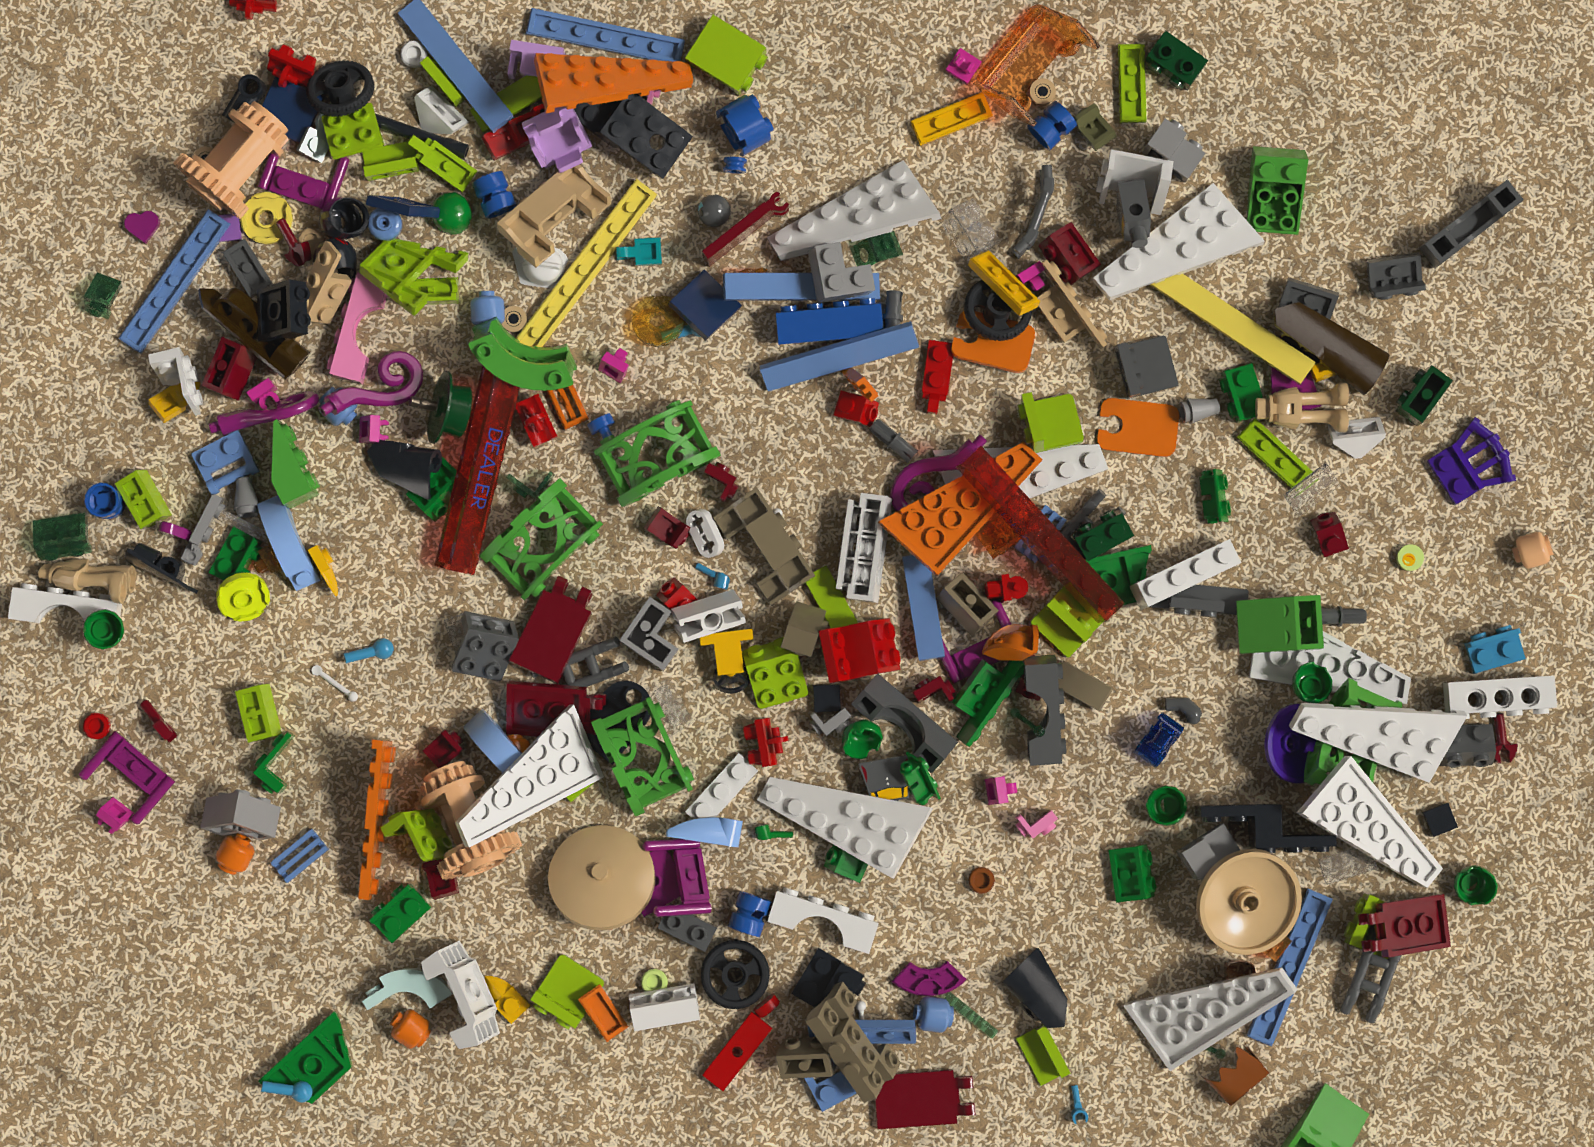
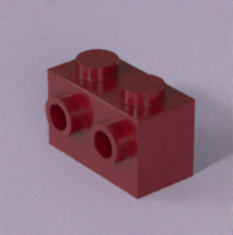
M221 337L202 386L239 401L257 356L244 345Z

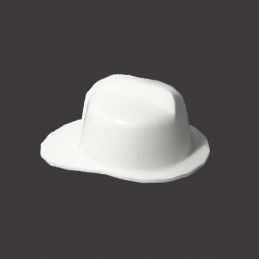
M516 247L512 253L520 283L529 286L554 288L562 278L568 258L566 254L554 247L555 252L535 268L518 254Z

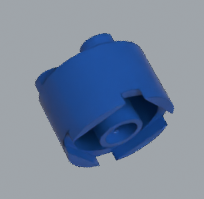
M753 94L750 96L743 95L716 111L717 119L722 116L724 121L720 125L722 131L735 151L739 148L741 149L739 155L742 157L771 140L770 132L774 131L770 120L767 117L763 118L758 110L760 105Z

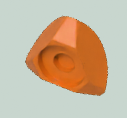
M1012 624L996 630L986 641L982 654L997 660L1023 661L1038 651V625Z

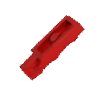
M929 340L922 399H929L927 413L937 414L939 401L946 402V396H948L953 362L952 343L935 340Z

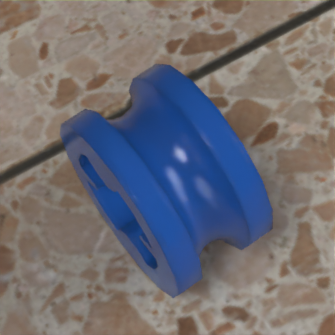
M724 157L723 162L726 163V166L723 167V172L733 174L746 173L744 164L747 163V159L742 157Z

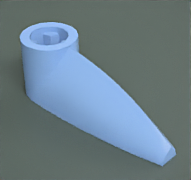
M721 817L693 819L668 829L665 836L739 847L743 821Z

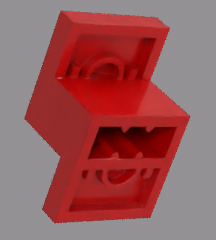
M890 618L865 621L819 631L829 683L901 670V656L896 649L894 641L895 628Z

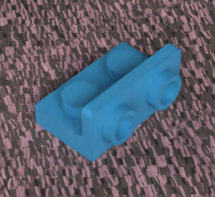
M1511 625L1495 629L1497 634L1487 637L1486 632L1470 636L1471 642L1464 644L1473 674L1526 659L1518 635L1521 633L1520 628L1512 629Z

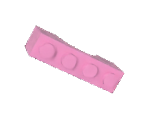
M357 272L356 278L351 279L352 282L348 288V293L351 294L348 304L345 303L343 306L341 318L344 319L342 329L338 328L336 331L334 344H337L335 354H330L327 369H330L329 374L332 377L363 385L370 359L360 351L357 345L356 329L365 315L375 310L384 309L388 295Z

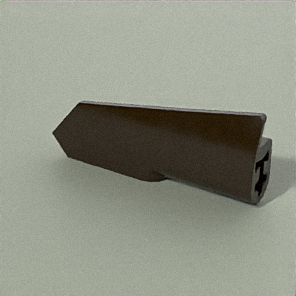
M200 288L198 290L202 309L283 379L293 375L309 357L311 352L297 341H294V339L280 338L270 342L258 341L257 303L241 290L231 288L223 295L215 289Z
M1300 302L1274 309L1275 327L1283 332L1281 335L1283 341L1315 361V364L1325 365L1362 395L1367 394L1371 390L1390 357L1389 353Z

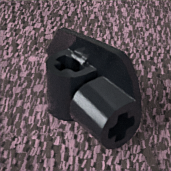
M379 440V442L374 443L367 450L379 476L427 500L431 499L430 475L431 473H437L441 468L442 454L440 450L416 447L408 443Z
M138 543L133 551L129 548L126 549L125 556L129 564L195 594L198 593L197 589L182 582L185 575V566L179 559L172 557L162 558V552L143 543ZM167 565L176 568L174 574L166 571Z
M1036 948L1002 983L1021 1002L1022 1009L1033 1020H1039L1047 1029L1065 1027L1068 999L1039 948Z

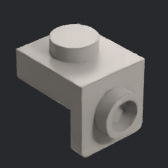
M844 708L823 724L816 713L813 712L810 715L813 719L810 725L818 735L824 733L828 736L834 730L837 733L844 730L850 724L848 719L851 715Z

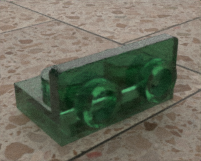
M85 512L33 521V548L40 560L53 561L61 557H78L92 552V546L88 540V518Z

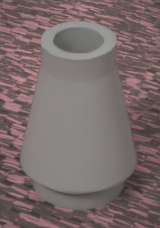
M1186 398L1183 402L1179 403V415L1183 423L1193 424L1220 412L1219 402L1216 398Z
M243 477L236 479L234 511L237 512V517L249 518L257 516V504L259 502L252 485V478Z

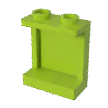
M713 14L685 57V62H689L692 68L695 69L697 67L731 88L739 96L742 90L744 92L749 90L754 81L751 77L756 68L758 70L763 68L768 57L765 55L766 47Z

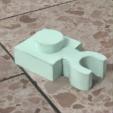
M320 113L315 119L316 128L307 127L296 150L322 163L329 145L321 118L323 114Z

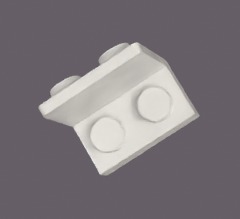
M179 347L149 354V363L163 386L181 383L183 397L195 416L200 415L199 406L203 405V399L200 390H196L195 382L199 381L196 367L191 365L189 356H184Z

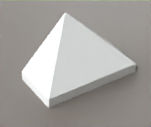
M432 85L414 97L422 130L437 134H453L468 123Z
M1380 417L1349 420L1347 432H1336L1328 424L1333 444L1355 459L1362 458L1386 436Z

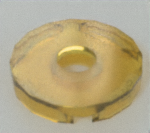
M663 295L649 296L639 302L633 310V331L638 339L648 346H667L677 340L683 331L685 321L668 305L670 300H672L670 297ZM661 315L665 318V321L661 326H653L651 324L652 318Z

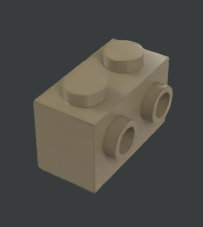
M963 572L944 587L936 598L972 637L986 626L999 611Z
M796 601L781 648L791 650L800 656L812 657L814 648L820 649L821 646L819 631L825 630L828 625V621H824L826 610Z
M792 1036L783 1039L776 1054L781 1079L832 1077L837 1066L816 1036L807 1038Z

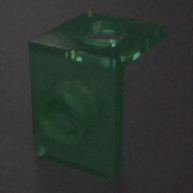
M894 231L866 238L850 248L857 266L868 264L873 266L878 262L903 255ZM861 248H864L868 253L867 262H863L860 257Z
M550 471L535 492L510 474L506 478L515 485L513 490L524 498L530 495L537 500V497L543 493L555 474Z

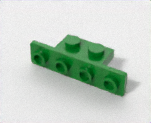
M983 659L980 661L952 701L955 706L970 715L956 736L963 744L970 747L973 742L979 739L982 729L995 716L1001 702L1010 695L1013 685L1024 674L1023 661L1009 660L1002 672Z

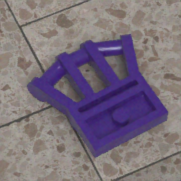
M1477 417L1471 420L1454 444L1427 460V463L1454 505H1457L1484 487L1516 481L1515 474H1512L1509 459L1510 452L1508 449L1504 450L1499 442V439H1501L1497 433L1494 434L1480 424L1481 420ZM1473 431L1485 439L1482 443L1463 453L1461 447ZM1490 446L1496 456L1474 469L1468 459ZM1499 462L1502 477L1481 481L1478 474Z

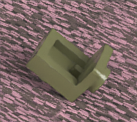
M1095 103L1083 108L1074 116L1077 130L1094 151H1097L1117 137L1115 130L1101 116L1099 108Z

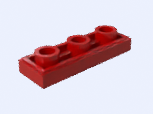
M751 1012L702 1076L721 1091H724L773 1028L755 1013ZM734 1047H740L743 1053L740 1056H735L732 1050Z

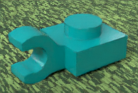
M661 238L634 239V247H616L617 260L635 259V266L662 265Z

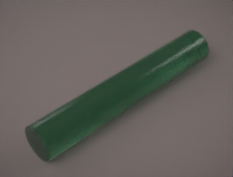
M948 992L944 997L950 1006H953L955 1010L991 1039L997 1034L998 1030L953 993Z

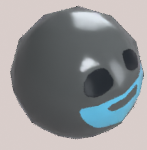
M708 195L699 203V218L707 226L720 227L728 221L731 215L730 204L720 195Z

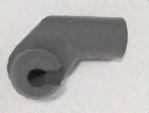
M1165 698L1166 711H1182L1189 724L1194 725L1200 722L1202 711L1190 698Z

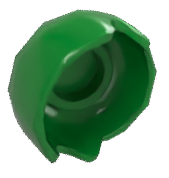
M456 192L443 193L435 198L432 206L439 207L440 214L439 218L432 219L440 231L448 235H456L468 229L472 220V212L465 197Z
M99 609L92 612L83 624L85 640L94 648L101 650L113 648L121 641L124 635L122 619L116 612L108 609Z
M1308 662L1301 665L1293 675L1292 688L1294 694L1300 700L1307 703H1320L1327 699L1331 693L1333 680L1326 667L1319 666L1314 662Z
M869 720L855 721L849 724L843 732V751L851 758L865 759L870 750H879L883 740V733L877 724Z
M1165 785L1151 792L1146 802V809L1149 817L1156 824L1171 826L1183 819L1188 804L1185 795L1179 789ZM1163 799H1164V810H1163L1162 807H1161V802H1162Z
M1472 865L1464 867L1455 876L1454 889L1457 897L1471 906L1487 905L1497 894L1498 884L1495 876L1482 866ZM1477 883L1474 889L1468 890L1470 887Z

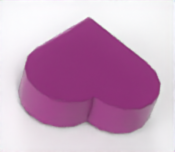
M145 211L141 215L132 213L126 217L124 225L130 233L147 244L159 228L160 219L152 211Z
M165 521L160 522L158 531L162 534L189 541L192 534L191 530Z

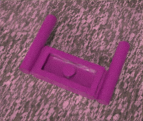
M269 153L257 187L322 209L329 201L337 198L349 164V158H339L332 181L328 184L327 182L276 166L279 158Z
M999 599L992 600V604L999 610L996 613V617L1001 628L1012 625ZM988 638L953 655H950L943 641L945 657L940 659L953 684L970 676L982 659L990 665L1001 661L982 654Z
M117 731L113 732L79 772V777L82 780H87L104 759L107 758L110 763L150 796L131 817V821L136 825L143 821L176 782Z
M685 839L645 841L643 843L644 851L674 850L673 856L682 903L681 905L656 906L653 910L656 917L711 913L710 896L700 842Z

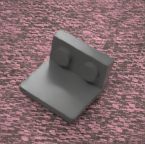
M1163 335L1132 344L1125 342L1117 344L1114 348L1127 399L1178 386L1166 336Z
M464 611L461 618L464 637L451 666L452 671L501 681L509 664V659L519 640L514 621Z

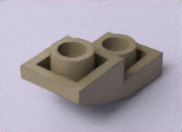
M1063 660V679H1058L1059 688H1063L1064 692L1101 711L1113 688Z

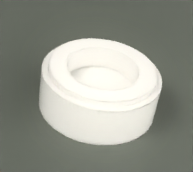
M409 41L401 49V59L410 68L421 67L420 62L427 57L426 48L418 41Z

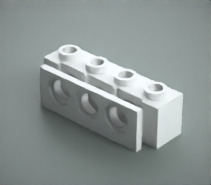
M861 493L860 503L848 499L836 589L847 591L846 598L871 603H878L888 532L878 522L890 516L892 498L888 496ZM857 517H860L859 525H856ZM857 542L856 551H853V544ZM850 569H853L852 577H849Z
M1555 676L1443 683L1445 712L1465 711L1467 714L1466 719H1470L1469 713H1480V718L1496 717V712L1506 711L1507 716L1523 715V710L1533 709V714L1549 713V708H1557ZM1524 689L1529 693L1527 703L1521 699V693ZM1497 691L1503 696V701L1500 705L1494 699ZM1471 693L1477 699L1473 707L1468 703V696Z

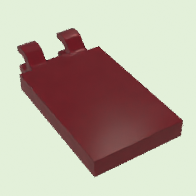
M779 191L773 193L768 201L763 202L702 250L703 259L709 267L769 221L771 217H784L788 214L789 204L787 202L783 206L776 205L781 200Z
M559 575L551 593L543 590L509 659L510 663L558 684L592 615V612L587 610L586 607L593 595L592 590L583 586L576 600L564 595L569 583L567 579Z
M509 680L506 692V734L538 737L569 705H574L585 732L596 735L591 722L597 719L590 720V708L602 710L603 705H606V694L587 695V687Z
M1444 894L1375 904L1376 912L1358 914L1359 925L1375 924L1376 939L1361 941L1363 952L1381 951L1382 957H1395L1451 947Z
M953 1069L896 1073L893 1079L884 1082L875 1099L877 1128L891 1129L957 1124V1116L976 1115L975 1104H960L959 1089L974 1088L973 1077H954Z

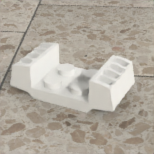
M460 941L436 951L421 962L426 981L445 973L447 986L454 994L458 1003V1011L466 1022L465 1025L450 1032L451 1038L459 1049L478 1046L500 1034L495 1017L497 1007L476 959L469 957Z

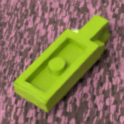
M412 135L407 144L418 151L414 157L420 160V163L461 192L465 190L477 173L476 169L429 137L423 142L415 135Z

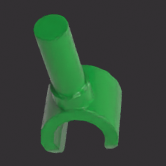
M769 824L755 827L758 840L793 838V832L791 831L770 832Z

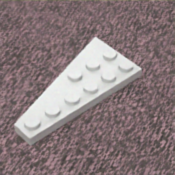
M1324 631V648L1320 650L1252 653L1248 678L1292 685L1293 675L1297 669L1305 663L1314 662L1319 666L1326 667L1333 680L1331 692L1336 693L1340 686L1350 678L1357 681L1358 686L1394 702L1398 700L1402 704H1407L1410 677L1352 648Z
M1301 703L1289 726L1293 731L1429 783L1467 718V714L1465 711L1447 713L1442 712V710H1431V712L1416 711L1413 708L1374 707V709L1361 708L1356 705L1334 707L1333 704Z
M773 777L768 779L757 799L759 802L893 879L933 810L931 807Z
M1281 967L1127 1002L1123 1006L1169 1071H1172L1293 995L1298 989Z

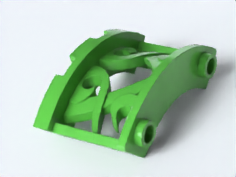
M497 317L472 327L474 338L469 342L468 346L478 361L501 380L517 387L542 391L556 390L573 385V371L577 370V365L567 343L556 347H530L524 345L506 331Z
M677 400L666 406V411L643 421L616 437L610 435L600 441L601 446L594 450L595 455H599L620 495L617 499L621 507L643 499L665 486V482L675 477L680 478L702 468L721 456L716 446L712 447L691 407L693 405L691 400L684 403ZM681 415L690 430L683 437L678 435L683 429V424L681 423L679 427L672 425V420ZM664 422L665 429L653 426ZM636 436L632 446L628 442H626L627 440ZM647 436L660 437L674 442L666 456L668 469L662 471L658 465L650 461L638 462L641 448ZM692 436L695 439L700 451L691 442L688 441ZM681 446L684 449L679 450L678 453H682L684 457L681 461H676L672 456L675 450ZM617 448H623L625 451L624 455L618 457V459L621 461L629 460V465L619 468L611 452ZM649 467L652 469V475L645 478L643 477L644 470L638 472L637 469ZM622 473H629V482L631 489L629 488Z
M561 478L539 495L537 500L528 509L525 508L510 523L511 526L502 534H499L480 554V557L486 563L490 561L522 594L521 598L523 600H526L530 595L537 597L546 588L543 583L583 544L587 543L589 546L600 536L597 531L603 523L600 520L597 522L565 489L567 485ZM557 498L568 508L570 512L566 514L563 513V510ZM543 512H547L549 515L548 519L555 516V520L542 523L540 515ZM575 516L587 529L582 534L575 535L572 529L579 525L576 523L566 525V519ZM528 523L543 529L557 525V542L554 553L544 555L527 554L530 548V535L525 526ZM517 537H522L525 540L521 553L517 552L521 546L514 544V540ZM566 538L575 542L564 552ZM499 553L515 560L513 567ZM521 563H526L524 567L525 576H527L529 570H533L536 573L535 579L530 584L517 572ZM553 563L543 573L542 568L539 564Z
M1350 678L1340 686L1329 702L1334 707L1356 705L1363 708L1358 702L1359 699L1368 703L1364 708H1402V702L1398 700L1394 702L1358 686L1357 681ZM1316 740L1313 752L1308 751L1304 782L1312 786L1315 783L1321 784L1328 776L1326 773L1331 772L1344 757L1343 749ZM1334 747L1336 755L1332 754L1330 756L1331 748ZM1356 754L1350 755L1357 764L1360 763V768L1373 782L1377 763Z
M651 697L645 698L646 700L607 718H599L591 722L609 762H615L616 764L611 768L620 787L623 789L635 817L645 813L644 807L683 789L687 788L688 792L693 790L690 784L694 780L688 765L682 766L661 721V718L665 717L659 702L654 704ZM647 710L651 716V725L644 726L643 720L640 718L637 724L639 731L633 730L631 717ZM626 720L627 729H607L615 724H618ZM658 729L660 730V733L665 743L654 737L658 732ZM626 741H630L629 752L627 754L620 753L619 749L623 746L627 748ZM636 742L648 745L661 752L659 763L652 776L643 769L631 768L625 770L624 768L633 761L636 755ZM670 755L676 766H668ZM671 774L677 775L671 779L668 778ZM637 776H642L645 779H647V781L645 783V781L641 778L640 782L635 783L634 779Z

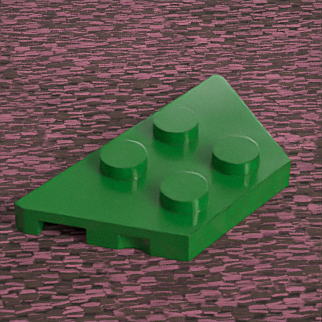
M1148 545L1095 557L1090 561L1085 559L1052 568L1086 613H1092L1136 603L1129 586L1145 579L1147 573L1146 565L1152 547Z
M334 1011L258 1082L261 1085L262 1081L294 1085L299 1081H305L311 1085L313 1090L312 1096L307 1102L313 1104L353 1067L338 1013Z

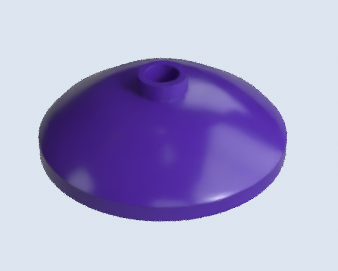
M1300 703L1290 704L1280 709L1271 719L1265 734V755L1271 770L1280 779L1290 783H1305L1304 770L1308 751L1313 752L1317 740L1293 731L1289 726Z

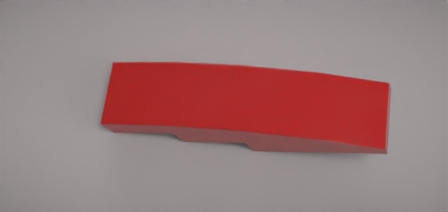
M544 104L538 105L530 112L508 121L506 125L502 126L495 133L491 131L482 136V140L493 161L530 144L522 122L545 112Z

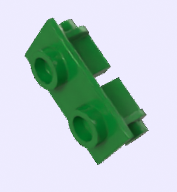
M1213 469V475L1212 470L1202 471V477H1199L1201 496L1211 495V500L1202 501L1204 519H1207V524L1218 523L1217 518H1219V522H1228V516L1231 515V506L1225 497V490L1228 489L1226 474H1223V471L1220 469Z
M906 752L909 761H904L901 764L900 772L906 784L910 787L909 791L914 802L923 806L928 803V799L932 796L940 800L941 797L936 789L938 784L928 772V763L921 756L916 757Z

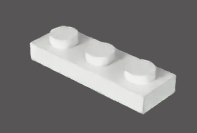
M738 753L685 812L692 819L717 817L758 770Z

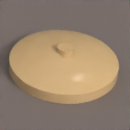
M591 826L575 832L558 847L549 866L548 885L556 907L569 921L590 930H611L631 922L645 909L654 891L655 869L650 853L644 851L643 843L635 835L615 826Z
M1260 849L1239 850L1215 863L1202 880L1196 901L1198 920L1205 934L1220 948L1240 955L1261 953L1280 943L1294 927L1301 909V888L1298 878L1291 867L1275 854Z

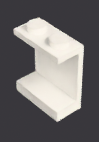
M1111 149L1109 159H1103L1100 175H1104V177L1099 176L1096 192L1100 193L1099 203H1105L1108 189L1117 191L1118 183L1144 179L1147 197L1153 198L1151 214L1161 215L1171 183L1174 161Z

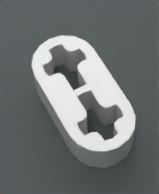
M706 509L690 512L686 518V524L690 527L689 532L700 554L707 558L721 554L724 549V541L710 512ZM702 517L703 522L701 525H697L696 521ZM713 541L715 546L712 549H708L707 545Z

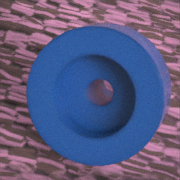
M608 413L591 421L587 426L592 435L599 432L604 439L612 435L609 427L615 424L612 415Z

